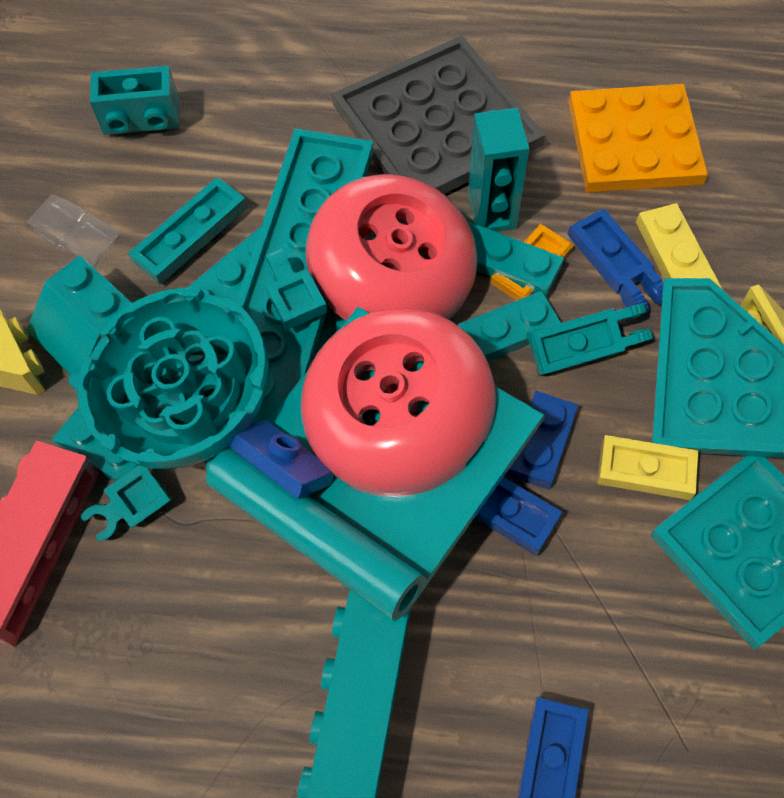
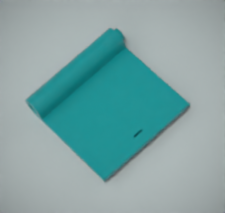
M357 307L341 328L370 313ZM418 361L410 370H406L410 372L418 371L422 368L424 362ZM371 370L366 371L360 375L359 380H369L374 376L375 372ZM306 372L268 422L286 435L296 438L301 446L315 455L307 440L301 415V397L307 375ZM495 386L496 412L485 444L482 443L476 453L465 464L466 468L457 476L434 489L410 496L383 497L367 494L351 488L347 483L334 475L331 485L297 499L230 447L208 460L206 464V482L209 487L387 617L396 621L418 599L545 418L544 414ZM418 401V408L413 416L417 417L422 413L429 403ZM375 409L364 412L362 416L365 425H375L380 419V412Z

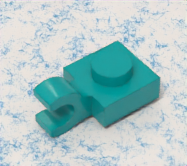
M282 248L265 255L270 265L268 267L269 272L274 280L273 283L266 285L267 293L286 330L327 312L326 303L307 268L294 273Z

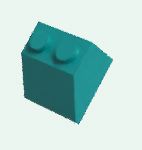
M79 255L45 281L26 331L69 375L79 374L83 358H90L94 348L102 338L98 332L113 316L132 303Z

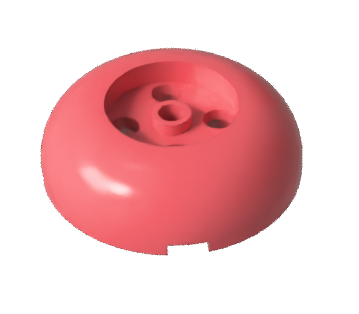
M382 174L354 180L336 190L326 199L314 216L306 242V263L308 271L325 303L346 321L357 307L368 313L394 308L419 309L432 312L450 320L463 306L473 287L477 270V251L472 231L464 215L442 192L414 178ZM397 219L407 222L408 225L399 223ZM375 232V234H376V238H375V239H373V240H365V239H364V238H365L366 236H368L369 234ZM419 248L423 254V258L419 255Z
M394 308L373 312L350 322L337 331L322 346L311 363L304 381L301 397L303 427L307 440L317 458L337 478L347 483L351 488L383 497H402L423 493L457 476L466 468L465 464L476 453L482 443L485 444L496 412V390L493 375L485 355L472 337L458 325L440 315L410 308ZM418 361L424 362V365L418 371L410 372L406 370H410ZM369 370L375 372L371 379L366 381L359 380L360 375ZM418 401L428 402L429 405L417 417H414L413 415L418 408ZM375 409L380 412L379 421L372 426L365 425L363 413L367 410Z

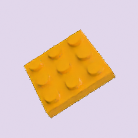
M684 84L570 91L568 103L586 193L704 185L708 173Z

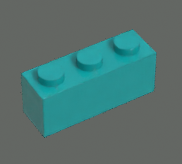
M518 107L474 113L468 200L474 223L496 232L517 229L530 149Z

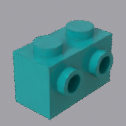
M169 65L91 72L90 104L103 135L180 128V100Z

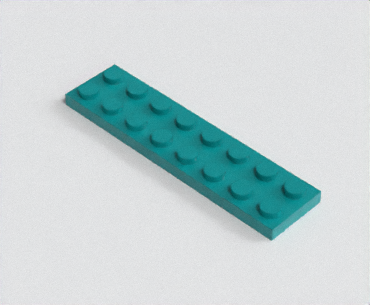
M296 128L293 131L236 299V303L250 315L258 327L267 349L269 361V379L266 395L253 423L265 419L268 421L310 368L326 313L286 330L267 293L266 285L273 283L274 280L269 272L268 267L270 265L265 255L282 248L294 273L307 268L306 242L314 216L326 199L336 190L354 180L367 176L374 152L373 141ZM212 388L207 390L204 393V396L207 398L215 391V389Z

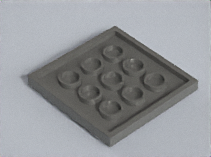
M462 35L332 93L333 106L357 139L373 141L374 152L372 160L382 174L414 178L427 183L443 194L469 182L474 113L518 107L530 148L529 152L544 145L545 134Z

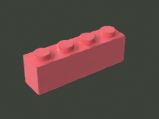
M37 440L30 453L25 455L20 461L17 477L8 495L0 500V642L14 647L100 475V472L87 456Z

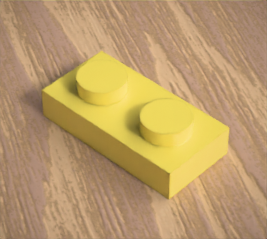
M605 435L601 443L597 484L691 500L696 494L698 450Z

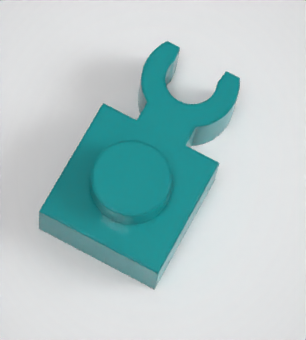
M138 465L103 490L111 500L110 503L96 504L87 508L82 513L81 518L83 521H86L95 514H101L106 518L107 526L105 530L95 536L98 541H102L117 531L122 518L133 528L172 500V497L150 468Z

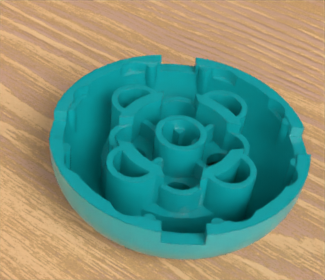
M176 288L143 297L113 316L98 332L102 338L94 348L90 358H83L78 375L77 399L83 421L95 439L107 450L132 464L154 469H176L196 465L213 458L219 452L229 447L236 434L246 430L253 423L266 395L269 379V361L267 349L258 327L239 304L226 296L222 299L217 296L204 294L202 289ZM190 356H205V359L200 364H189ZM212 388L215 389V391L207 398L203 396V394L207 390Z

